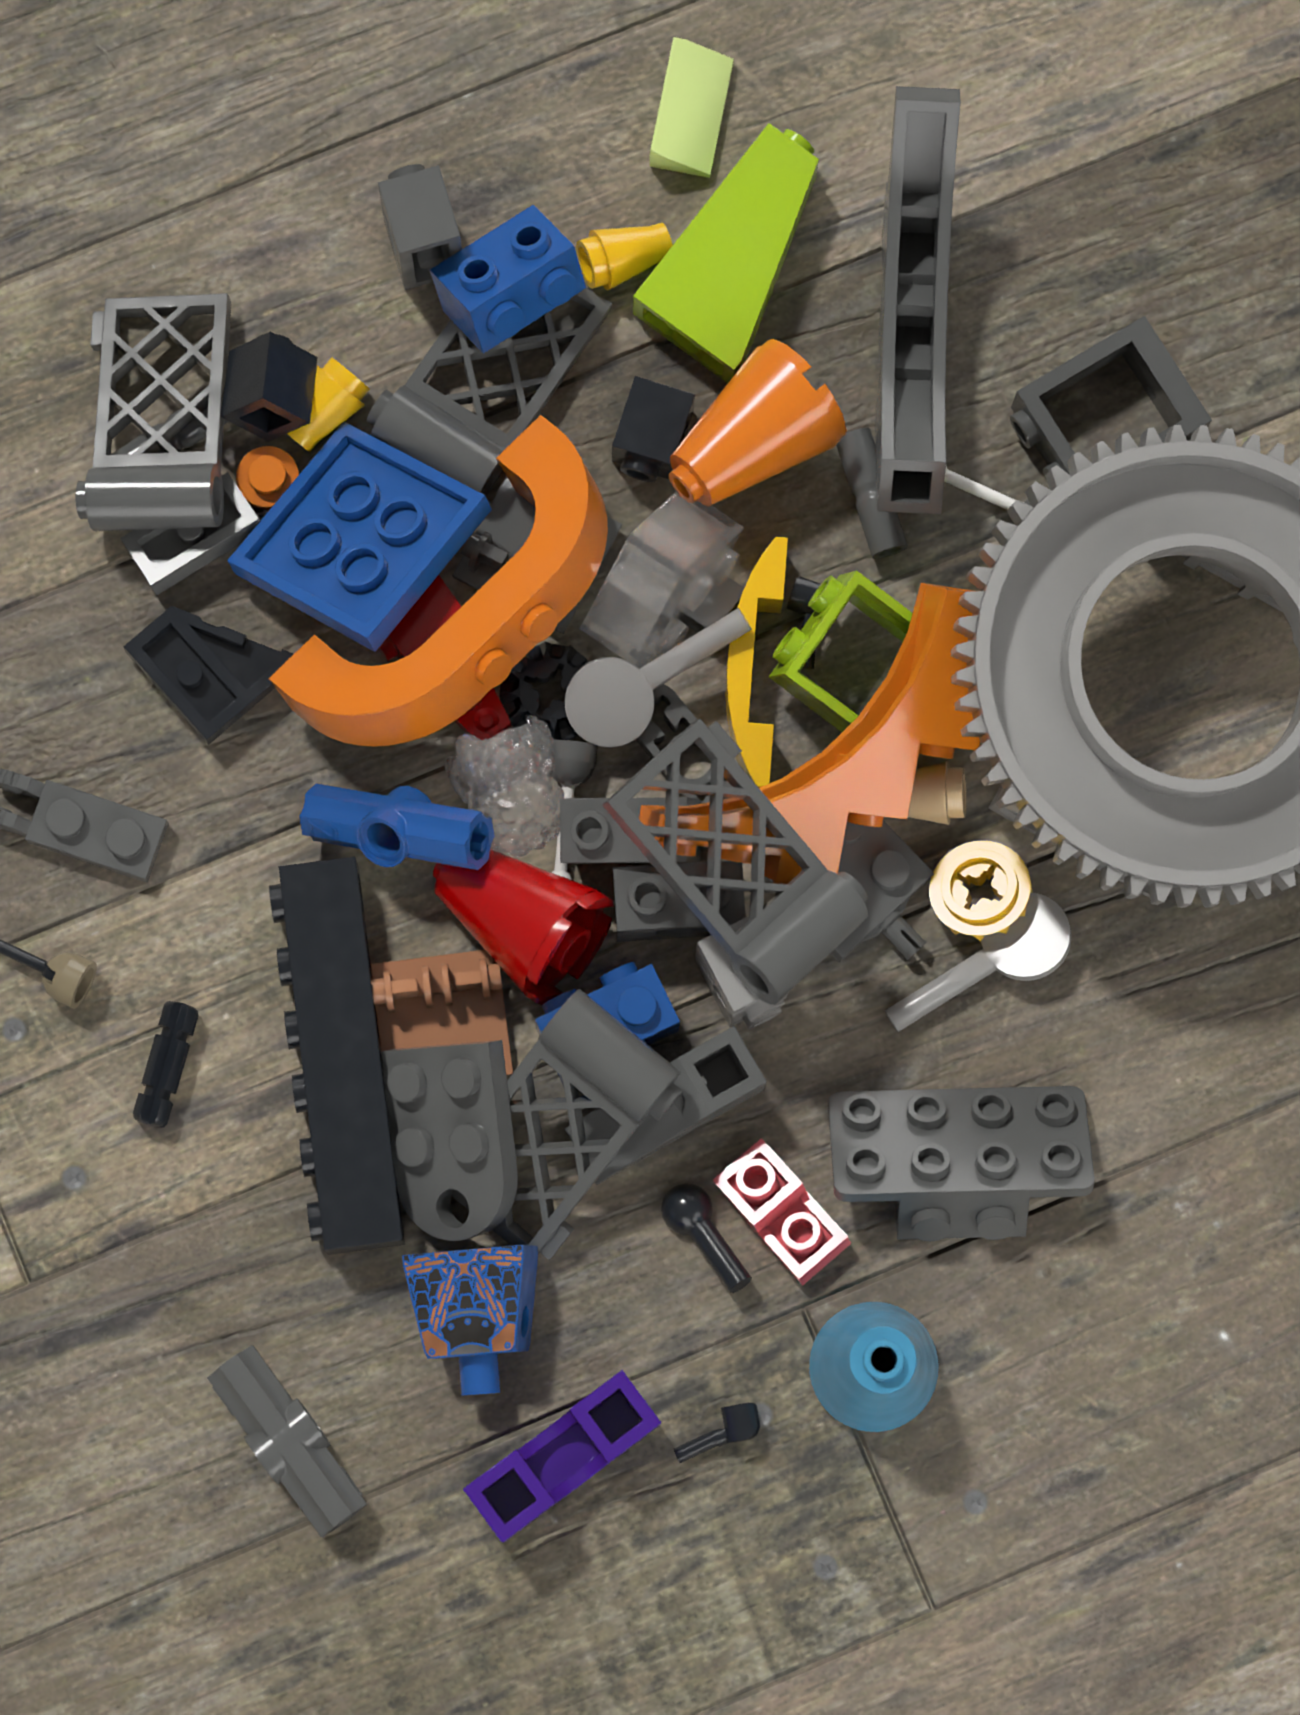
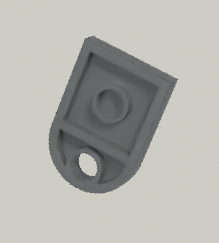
M503 1041L471 1042L381 1051L397 1192L405 1211L423 1231L442 1240L460 1241L490 1232L505 1219L511 1210L518 1183ZM455 1190L463 1194L468 1202L469 1215L464 1224L459 1222L451 1211L450 1200Z

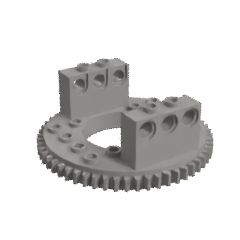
M1174 425L1167 431L1164 443L1154 427L1147 428L1140 436L1139 447L1129 433H1124L1115 441V454L1104 441L1098 442L1090 450L1092 463L1080 452L1073 454L1067 461L1069 474L1057 465L1054 466L1045 475L1049 489L1035 481L1025 491L1030 505L1016 500L1009 507L1007 513L1014 524L1000 520L991 530V533L1000 545L985 543L977 553L989 568L974 566L967 575L966 579L977 587L979 591L965 592L959 598L958 604L971 612L972 616L959 618L953 626V630L967 637L968 642L957 644L951 649V657L967 663L965 669L957 671L951 676V683L968 688V694L956 701L954 706L955 710L970 712L973 716V721L960 730L962 736L979 737L981 746L969 755L972 762H989L991 769L981 779L984 786L1001 784L988 809L1012 821V825L1016 829L1023 827L1035 834L1031 844L1036 849L1047 842L1057 846L1053 857L1055 864L1059 865L1071 856L1078 859L1076 877L1083 879L1094 869L1099 870V888L1106 891L1112 888L1117 881L1124 883L1125 898L1133 899L1142 893L1149 897L1151 904L1154 905L1165 902L1168 894L1173 891L1178 908L1192 905L1196 891H1198L1204 908H1211L1219 904L1222 890L1230 905H1235L1245 901L1247 886L1256 899H1261L1271 895V879L1281 891L1296 885L1295 871L1300 874V688L1294 714L1287 729L1278 743L1261 761L1245 771L1226 777L1186 779L1171 776L1143 765L1112 740L1099 723L1086 695L1081 668V648L1086 624L1095 603L1109 583L1122 572L1137 564L1151 559L1177 555L1184 557L1185 560L1182 564L1194 570L1197 566H1200L1240 588L1237 594L1249 600L1254 596L1283 612L1293 632V642L1298 649L1300 661V457L1291 465L1284 463L1285 445L1277 443L1265 455L1260 452V436L1252 434L1242 447H1237L1234 429L1226 428L1219 435L1216 443H1213L1206 425H1200L1193 432L1190 441H1187L1181 425Z

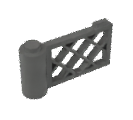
M586 287V289L569 299L574 300L591 311L581 327L555 332L551 312L549 311L542 316L546 334L512 340L510 337L484 354L477 347L468 348L466 335L450 320L406 384L401 386L394 394L389 390H385L376 400L367 417V422L374 426L371 436L487 497L503 472L496 458L537 419L610 313L612 303ZM458 338L460 350L448 352ZM570 342L560 356L558 344ZM549 346L554 366L550 373L545 377L521 381L515 352ZM506 354L512 383L477 389L471 361ZM463 362L469 391L444 395L426 384L436 367ZM536 391L526 405L524 393ZM515 395L520 416L506 434L484 420L480 401ZM472 403L474 413L461 405Z
M228 293L105 298L104 311L93 312L90 345L93 351L101 350L93 467L88 470L86 481H78L75 494L78 516L80 519H88L90 528L93 531L219 527L221 525L224 512V489L221 475L224 418L221 417L228 363L232 304ZM214 314L213 329L194 346L177 331L192 315ZM147 317L157 327L131 348L120 338L121 318ZM169 337L185 354L160 375L144 358ZM212 350L210 362L205 356ZM120 351L124 356L118 361V352ZM198 364L210 375V384L189 402L172 385ZM136 366L153 383L127 404L115 393L116 383ZM165 393L182 410L156 431L140 414ZM114 406L120 410V412L115 417ZM208 407L206 418L201 412ZM192 420L196 421L206 431L205 451L178 452L168 442ZM131 422L149 438L133 454L111 455L112 439Z
M698 719L614 793L602 806L731 957V965L741 982L760 1000L776 1005L867 919L868 909L865 902L868 900L865 889L853 876L846 872L836 874L822 864L734 758L742 750L721 725L715 721L707 727L701 719ZM693 742L697 744L711 761L710 785L679 782L680 754ZM667 767L666 781L653 780ZM724 778L730 783L732 787L723 786ZM641 789L665 791L664 827L643 825L626 803ZM679 793L710 796L709 831L677 828ZM723 797L743 799L753 811L752 835L722 833ZM766 827L774 837H766ZM654 837L664 838V848ZM677 839L708 842L707 878L687 876L676 864ZM721 843L752 846L751 881L720 879ZM765 847L785 849L802 871L787 885L764 883ZM697 887L707 888L706 898ZM720 889L750 892V920L736 933L719 914ZM764 893L776 894L763 906Z
M581 989L577 990L557 1011L541 1032L538 1041L507 1080L510 1111L525 1112L529 1144H514L516 1156H532L537 1187L517 1188L514 1201L539 1199L543 1226L533 1238L514 1222L511 1208L505 1219L493 1231L511 1246H537L538 1254L541 1253L548 1260L555 1255L574 1230L565 1221L645 1117L649 1114L659 1121L683 1092L674 1084L681 1072ZM541 1060L562 1076L565 1097L536 1099L532 1072ZM521 1088L522 1100H512ZM578 1090L581 1091L585 1096H579ZM600 1107L621 1125L611 1139L586 1140L581 1108ZM567 1109L572 1141L544 1143L538 1111ZM600 1152L590 1165L588 1153ZM575 1153L579 1178L577 1183L567 1186H551L546 1155ZM455 1190L452 1197L469 1210L466 1198L459 1191ZM564 1198L556 1210H554L553 1199Z

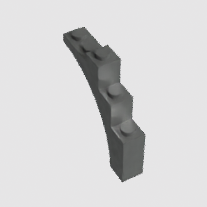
M896 86L888 182H886L882 228L883 282L879 317L880 372L875 418L877 511L941 514L946 470L945 380L947 303L953 191L961 104L960 89Z

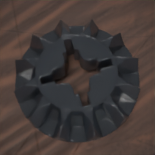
M545 641L535 646L512 668L510 674L500 686V701L513 728L523 736L541 743H547L548 740H570L576 737L578 734L572 728L566 715L565 701L553 700L549 708L545 707L542 716L538 715L540 710V693L532 688V684L526 681L547 683L551 676H555L558 669L562 670L561 690L566 694L568 684L573 675L590 661L571 645L563 646Z

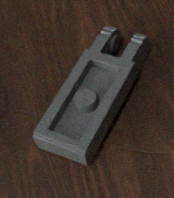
M0 769L1 789L39 800L32 821L0 807V829L25 837L29 844L148 883L169 825L167 819L50 780H46L44 784L31 777L7 769Z

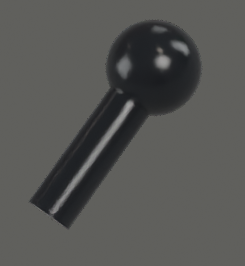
M685 1183L673 1187L667 1192L661 1205V1213L666 1225L678 1234L691 1236L731 1293L744 1288L752 1280V1277L710 1220L713 1207L709 1195L701 1187L694 1184Z

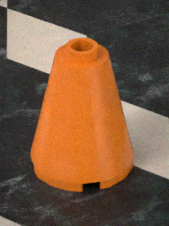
M770 339L763 345L755 348L670 456V464L673 469L669 473L670 482L678 494L688 503L693 504L697 500L705 506H711L834 448L840 439L846 435L847 428L844 416L833 394L826 384L817 390L812 387L803 376L811 366L788 345L775 339Z

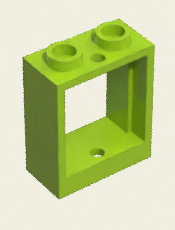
M857 570L841 574L837 579L830 575L822 582L808 604L814 610L813 614L801 630L793 627L778 644L772 656L778 661V664L769 675L771 680L841 732L858 715L800 672L848 602L902 642L908 632L912 617L910 610Z

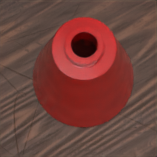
M492 849L489 851L488 861L479 870L436 863L433 869V877L437 879L434 887L435 894L528 998L540 1005L564 993L555 986L567 973L575 979H578L599 951L611 926L612 918L603 913V910L607 907H614L612 899L601 891Z

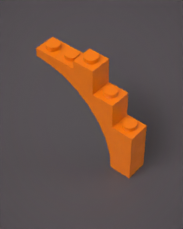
M921 583L908 632L887 677L860 715L820 754L785 777L759 788L828 870L838 874L847 822L863 826L882 827L884 817L907 820L919 754L953 759L955 748L975 751L980 746L979 737L962 736L960 731L965 725L973 721L972 713L957 711L954 706L956 701L968 694V688L951 683V676L967 667V663L951 657V649L957 644L968 642V638L954 631L953 626L959 618L972 616L971 612L958 604L959 598L965 592L975 590ZM723 799L722 833L752 835L753 811L743 799ZM710 802L691 806H678L677 828L709 831ZM641 805L639 820L643 825L664 827L665 806ZM766 827V837H774ZM654 837L664 848V838ZM677 839V855L696 856L697 846L708 847V842ZM721 843V859L751 864L752 846ZM765 847L764 876L773 880V884L787 885L802 871L785 849Z

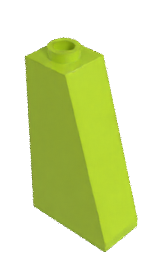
M770 123L763 129L633 296V315L726 383L732 379L748 357L817 175L819 159L813 155L815 150L812 145L795 131L786 129L782 133Z

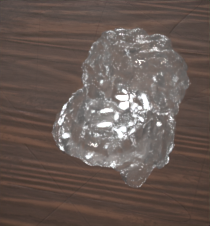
M525 715L527 724L502 731L490 739L480 740L474 735L467 733L457 737L455 744L457 755L447 757L445 763V771L449 773V781L458 796L468 805V809L481 811L485 817L492 818L495 837L490 849L497 853L511 854L515 858H522L528 855L532 849H545L548 842L556 839L560 834V798H564V792L558 786L557 781L551 778L555 768V752L552 747L554 739L551 737L548 725L532 715Z

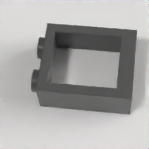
M1145 315L1016 392L1011 406L1014 414L1010 416V421L1021 442L1027 448L1035 445L1048 466L1043 468L1044 476L1056 465L1069 474L1067 461L1075 453L1042 402L1121 355L1169 427L1158 434L1163 443L1167 431L1174 425H1181L1187 441H1190L1193 432L1200 425L1209 427L1212 421L1211 417Z

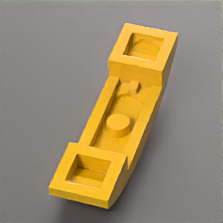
M775 537L761 555L745 585L737 608L742 611L752 630L729 643L726 666L725 698L729 733L732 740L742 750L736 756V760L758 788L770 783L774 724L748 722L757 612L781 614L788 538Z

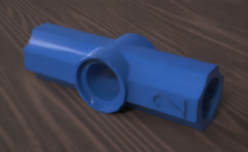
M315 784L305 794V803L299 815L302 835L311 836L313 841L360 849L365 857L383 867H394L407 857L479 870L489 859L491 843L495 837L491 817H485L481 811L434 804L427 795L411 786H399L388 795Z

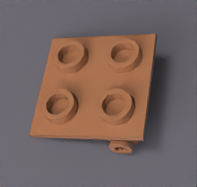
M486 950L370 964L372 993L376 1007L381 1051L502 1040L506 1076L513 1074L500 966Z

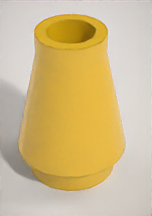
M658 223L651 226L590 230L588 238L577 241L576 252L587 285L591 289L603 286L606 290H611L658 264L673 245L666 226L663 223Z
M331 357L323 368H320L318 365L316 367L310 423L287 434L304 449L311 452L318 442L365 406L361 400L370 388Z

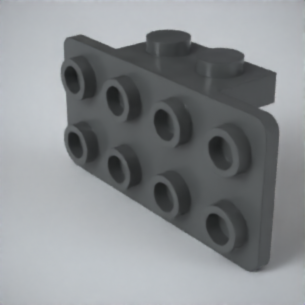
M1078 1087L839 1091L829 1097L828 1115L834 1195L843 1202L897 1201L895 1218L897 1240L919 1239L932 1242L944 1238L1000 1240L1007 1237H1025L1030 1198L1080 1197L1089 1195L1094 1189L1095 1177L1085 1094Z

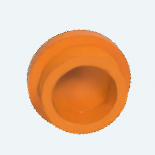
M262 446L251 450L242 458L237 468L236 482L249 504L260 509H271L299 476V470L294 459L286 451L274 446Z

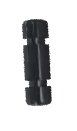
M167 1001L163 1006L158 1024L162 1028L161 1035L155 1034L141 1082L143 1086H146L144 1094L138 1093L133 1110V1118L142 1124L153 1127H165L168 1124L173 1103L169 1101L171 1094L177 1093L190 1048L186 1039L188 1035L193 1036L199 1016L198 1011L193 1006L176 1001Z

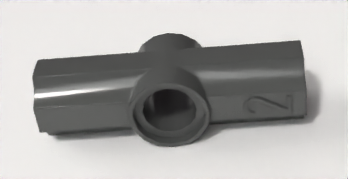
M253 1345L233 1356L207 1377L213 1386V1390L247 1433L244 1439L255 1456L277 1484L283 1483L322 1538L340 1527L368 1505L362 1497L363 1494L359 1491L343 1467L341 1468L328 1450L331 1444L298 1398L293 1400Z

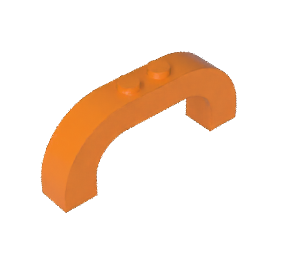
M542 415L528 426L496 458L515 491L535 507L533 528L521 549L423 645L400 660L376 666L355 664L339 656L314 634L269 678L289 707L307 724L318 732L340 742L371 747L407 743L437 732L464 715L493 687L500 685L508 677L512 668L538 643L546 640L554 632L557 624L581 600L597 575L603 560L608 534L606 507L599 488L575 446L563 432Z

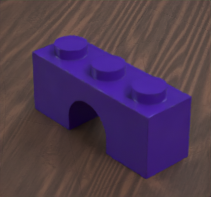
M621 1370L570 1408L556 1422L525 1445L514 1450L463 1488V1490L499 1540L505 1543L661 1425V1421L624 1371Z

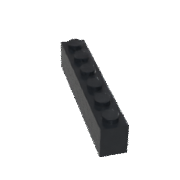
M356 857L278 866L280 884L269 885L273 922H285L288 947L277 948V962L281 986L293 985L296 1009L284 1011L289 1050L300 1048L303 1074L292 1075V1088L296 1113L308 1112L311 1137L299 1139L304 1177H316L318 1201L307 1203L311 1240H323L324 1251L328 1255L405 1245L400 1199L397 1192L395 1166L393 1165L376 1007L374 1005L371 985V962L360 872Z

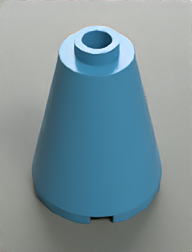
M863 1302L839 1311L821 1328L810 1351L809 1377L818 1400L835 1420L858 1431L884 1432L908 1423L926 1407L937 1384L939 1370L938 1355L929 1332L911 1313L889 1303ZM881 1349L888 1354L892 1361L891 1371L881 1373L873 1368L871 1354L874 1350Z

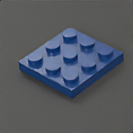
M343 422L227 561L237 576L376 652L486 518L492 508L486 496Z

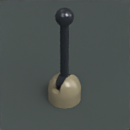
M0 939V954L41 972L42 983L46 993L53 999L73 1009L77 1008L85 999L95 978L96 962L79 954L68 952L57 954L49 961H46Z

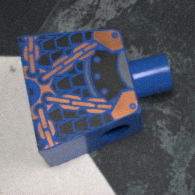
M513 1245L402 1255L405 1276L423 1350L427 1359L459 1357L461 1396L500 1393L498 1354L525 1352L530 1347L538 1247L533 1245Z

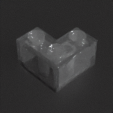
M676 491L629 534L580 629L623 659L636 665L639 669L653 661L660 653L663 655L682 642L689 629V626L682 622L684 612L688 608L694 612L704 601L713 584L715 583L720 586L737 564L740 554L734 551L733 548L744 527L712 505L705 506L697 500L693 504L688 503Z

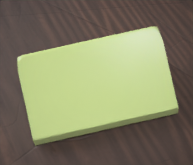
M673 37L650 149V167L710 178L734 62L733 58L689 40Z

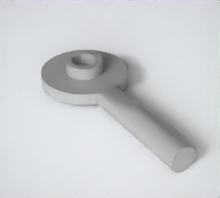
M737 608L640 669L627 660L615 657L599 658L586 663L573 675L566 690L565 711L569 723L580 737L597 746L618 747L630 743L639 737L650 723L654 710V689L752 630L742 611Z
M1030 893L1026 915L1020 916L1012 923L1007 934L997 932L985 935L981 940L982 950L886 1009L887 1017L897 1032H899L996 970L1008 978L1020 981L1037 980L1051 974L1064 962L1071 947V928L1065 912L1049 897L1038 893Z

